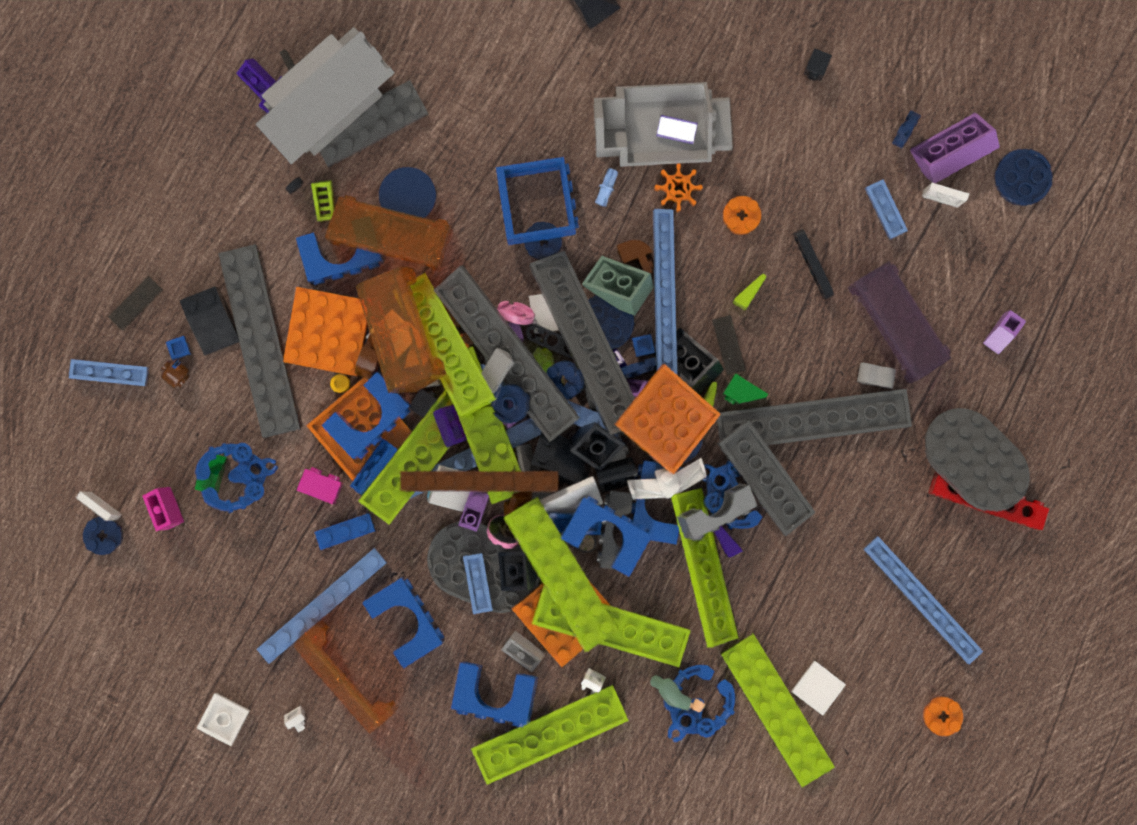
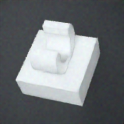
M589 668L582 681V690L588 687L592 689L591 694L599 693L606 677Z
M301 706L284 715V724L288 730L294 726L298 732L305 729V711Z

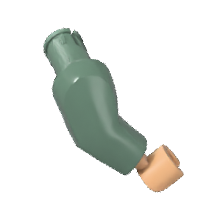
M657 675L651 678V686L659 689L660 695L669 706L683 710L691 708L697 712H701L705 704L698 699H695L692 704V699L681 694L673 680L669 678L663 679Z

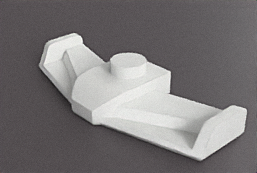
M699 458L680 471L675 472V474H671L663 468L655 471L656 479L627 480L632 499H669L672 495L681 493L707 476L702 459Z

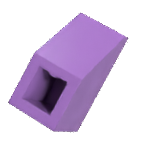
M1011 310L1005 312L983 344L995 353L1000 354L1015 338L1026 321Z
M482 492L469 493L458 526L477 532L489 500L488 494Z

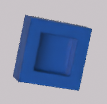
M651 334L632 338L636 357L655 353Z
M186 336L166 342L172 360L191 355Z

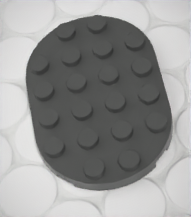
M956 408L941 413L931 422L924 438L926 457L933 469L967 503L983 511L1000 512L1011 508L1024 497L1030 481L1026 459L1019 449L985 416L970 409Z
M455 522L439 531L430 544L427 563L433 581L447 594L471 603L463 556L483 553L493 608L491 612L507 613L513 611L512 608L539 585L540 577L538 576L531 590L501 591L498 552L520 551L523 549L520 545L509 549L502 548V545L499 544L495 545L488 538V526L480 523L476 532L458 526L459 522Z

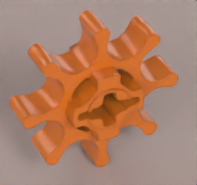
M680 163L676 165L677 172L675 175H668L665 170H662L660 174L665 177L666 184L662 186L655 185L654 188L655 191L662 190L666 193V198L661 201V206H664L670 200L674 201L677 205L676 212L678 213L681 211L680 203L682 201H689L692 206H695L696 201L691 198L690 193L694 190L701 191L703 188L702 185L695 186L690 181L691 177L695 176L696 170H692L689 175H683L680 172ZM675 185H676V186H679V185L682 186V189H681V190H677V191L674 190V189H675Z

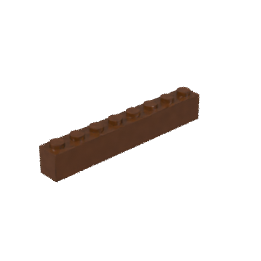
M400 471V491L559 492V472Z

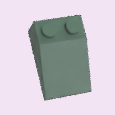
M604 256L600 257L582 283L585 288L612 306L632 315H636L654 288L650 273Z

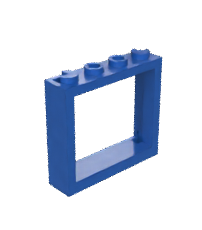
M564 157L496 167L508 245L576 235V228H579L578 218L573 216V210H576L575 199L570 198V192H573L572 181L567 179L570 169L569 164H565ZM560 170L569 226L514 234L505 178Z

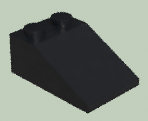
M214 286L179 300L204 356L239 343L237 331L219 288Z
M679 328L676 331L677 376L700 395L724 368L716 357L684 330Z
M541 431L530 471H558L559 481L571 485L588 479L591 465L570 451L569 439L559 435L556 439L549 442Z

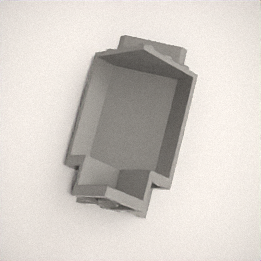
M355 27L340 40H337L330 34L261 95L266 101L264 105L269 112L256 125L290 164L294 163L305 152L310 151L315 156L382 97L378 87L395 72L367 41L365 35L361 31L358 32Z
M707 82L616 87V97L594 98L596 157L619 156L620 167L711 162L712 154H715V151L732 150L729 97L712 98V90L708 89ZM665 115L698 123L693 145L656 137L660 116Z

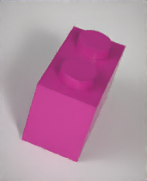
M311 467L310 470L305 469L297 491L330 504H336L343 486V482L339 481L340 477L329 474L327 477L321 474L322 470Z
M171 487L156 488L142 496L156 531L169 530L184 522Z

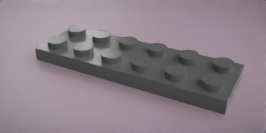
M409 80L384 93L381 98L320 151L328 168L429 115L412 82Z
M746 420L717 443L744 482L750 485L752 493L784 536H787L816 513L749 420Z

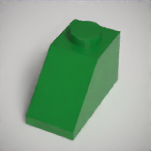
M735 374L722 395L725 396V401L734 405L735 403L742 404L764 399L768 396V393Z
M216 455V459L208 463L210 468L209 478L197 480L194 490L204 491L212 487L218 494L227 457Z

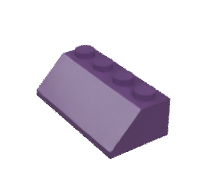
M974 113L911 148L910 151L924 176L932 183H937L998 149L1000 146L996 129L977 113Z

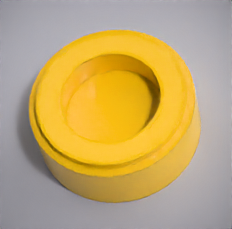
M337 374L331 379L330 385L333 391L345 393L350 388V380L343 374Z

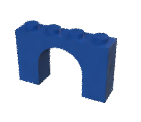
M370 217L351 222L357 242V249L352 259L344 264H332L324 259L315 233L296 237L307 280L310 284H314V286L325 283V280L331 278L332 280H339L344 278L343 275L351 273V275L361 273L362 269H377L380 267V264L384 263Z
M377 372L364 384V387L378 400L382 409L381 420L374 429L368 432L358 431L339 412H335L321 425L352 459H357L358 457L362 459L369 452L367 448L372 444L374 446L382 440L381 435L385 431L389 433L396 426L395 422L399 418L404 419L411 412L409 410L411 407L410 403L381 372Z
M643 461L642 464L638 465L637 475L640 476V480L656 479L655 471L664 467L656 462ZM679 467V469L676 472L680 471L685 467ZM636 499V502H632L631 513L634 514L632 525L638 528L640 524L649 529L648 534L652 535L650 539L652 541L677 545L678 525L662 523L652 519L645 509V499Z
M590 496L587 499L583 497L563 531L561 539L578 548L592 525L600 521L614 523L620 529L623 541L611 567L629 577L652 535L648 534L649 529L640 524L637 528L631 524L633 520L624 515L621 518L614 515L615 510L606 505L604 508L598 506L599 501Z
M404 577L362 602L372 619L393 606H405L415 613L418 619L417 634L412 640L393 652L402 668L407 667L444 643L442 631L440 628H435L432 623L434 622L432 615L429 611L425 612L422 607L424 605L419 595L415 596L412 591L414 588L409 579L405 580Z
M465 661L460 662L451 709L456 710V713L461 715L473 713L476 718L480 719L491 717L494 718V722L498 723L510 721L513 722V726L524 727V725L530 723L538 677L522 673L516 674L511 700L506 706L495 708L487 705L479 694V681L483 665Z

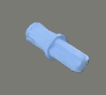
M608 168L604 181L600 184L601 188L595 201L596 204L603 207L607 206L610 194L614 191L613 185L618 175L616 170Z

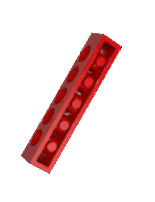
M937 472L934 473L928 494L1043 531L1050 509L1044 507L1045 503L1037 500L1029 502L1026 501L1024 496L1008 511H983L971 506L956 491L951 492L948 487L949 484ZM1025 506L1029 509V514L1026 517L1022 514V509Z

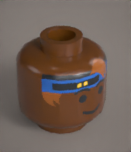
M168 360L161 367L163 371L161 378L173 388L181 387L190 377L188 375L189 369L179 360H173L172 362Z

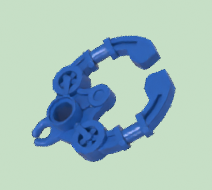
M223 443L219 447H209V451L198 461L195 468L197 480L209 478L210 468L208 463L211 460H215L216 455L223 453L225 457L232 455L234 461L239 463L236 468L229 472L228 479L232 483L246 485L244 497H238V501L231 503L230 500H219L217 491L212 487L201 492L206 504L221 511H228V513H233V510L240 508L242 510L246 509L247 506L261 499L264 495L263 484L266 476L274 474L278 469V466L275 465L271 470H268L266 464H276V460L258 458L252 453V449L246 443ZM251 466H256L259 469V474H253Z
M730 461L718 468L709 464H703L705 469H709V475L702 479V481L706 482L707 486L704 506L712 514L721 508L724 501V492L738 485L736 477H740ZM718 475L723 480L720 486L715 484V478ZM752 510L745 516L744 520L736 518L734 522L726 525L730 530L732 528L747 529L758 525L762 516L758 511Z
M708 665L691 666L683 671L679 670V674L674 682L681 691L682 687L680 685L684 679L689 680L691 676L697 675L703 680H710L714 670ZM725 679L717 684L718 692L725 697V704L722 706L725 710L720 717L716 715L714 720L702 718L703 709L701 712L691 708L683 710L669 706L663 700L664 707L670 711L672 724L668 729V738H672L673 730L679 731V736L673 738V742L681 741L686 734H699L705 738L711 737L723 725L725 726L729 716L735 713L733 711L735 693L732 684ZM694 698L691 700L692 704L695 701V699H698L704 703V701L701 698ZM684 715L688 716L690 720L689 724L685 727L680 722Z

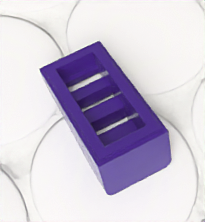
M722 526L714 531L727 557L731 558L743 552L741 547Z

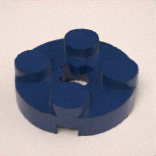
M910 110L905 119L906 121L900 126L892 144L902 149L911 136L921 115Z
M536 222L528 228L526 233L557 227L548 222ZM562 238L546 239L549 242L543 246H540L539 241L524 244L531 257L541 260L559 253L562 246Z
M654 357L625 366L621 370L625 379L641 376L642 373L656 370L657 363Z
M560 361L547 369V375L566 400H570L576 397L582 390L584 377L581 370L574 366V363ZM563 376L565 379H568V383L565 385L561 381Z
M506 384L493 393L496 400L491 402V406H493L495 411L494 415L500 421L509 424L518 422L527 415L530 397L519 386ZM507 400H511L513 402V406L511 408L508 407L509 404L507 403Z
M96 517L88 521L83 531L85 547L97 555L111 554L123 541L121 526L118 525L116 520L106 521L102 517ZM102 530H104L105 534H108L104 541H101V538L98 537Z

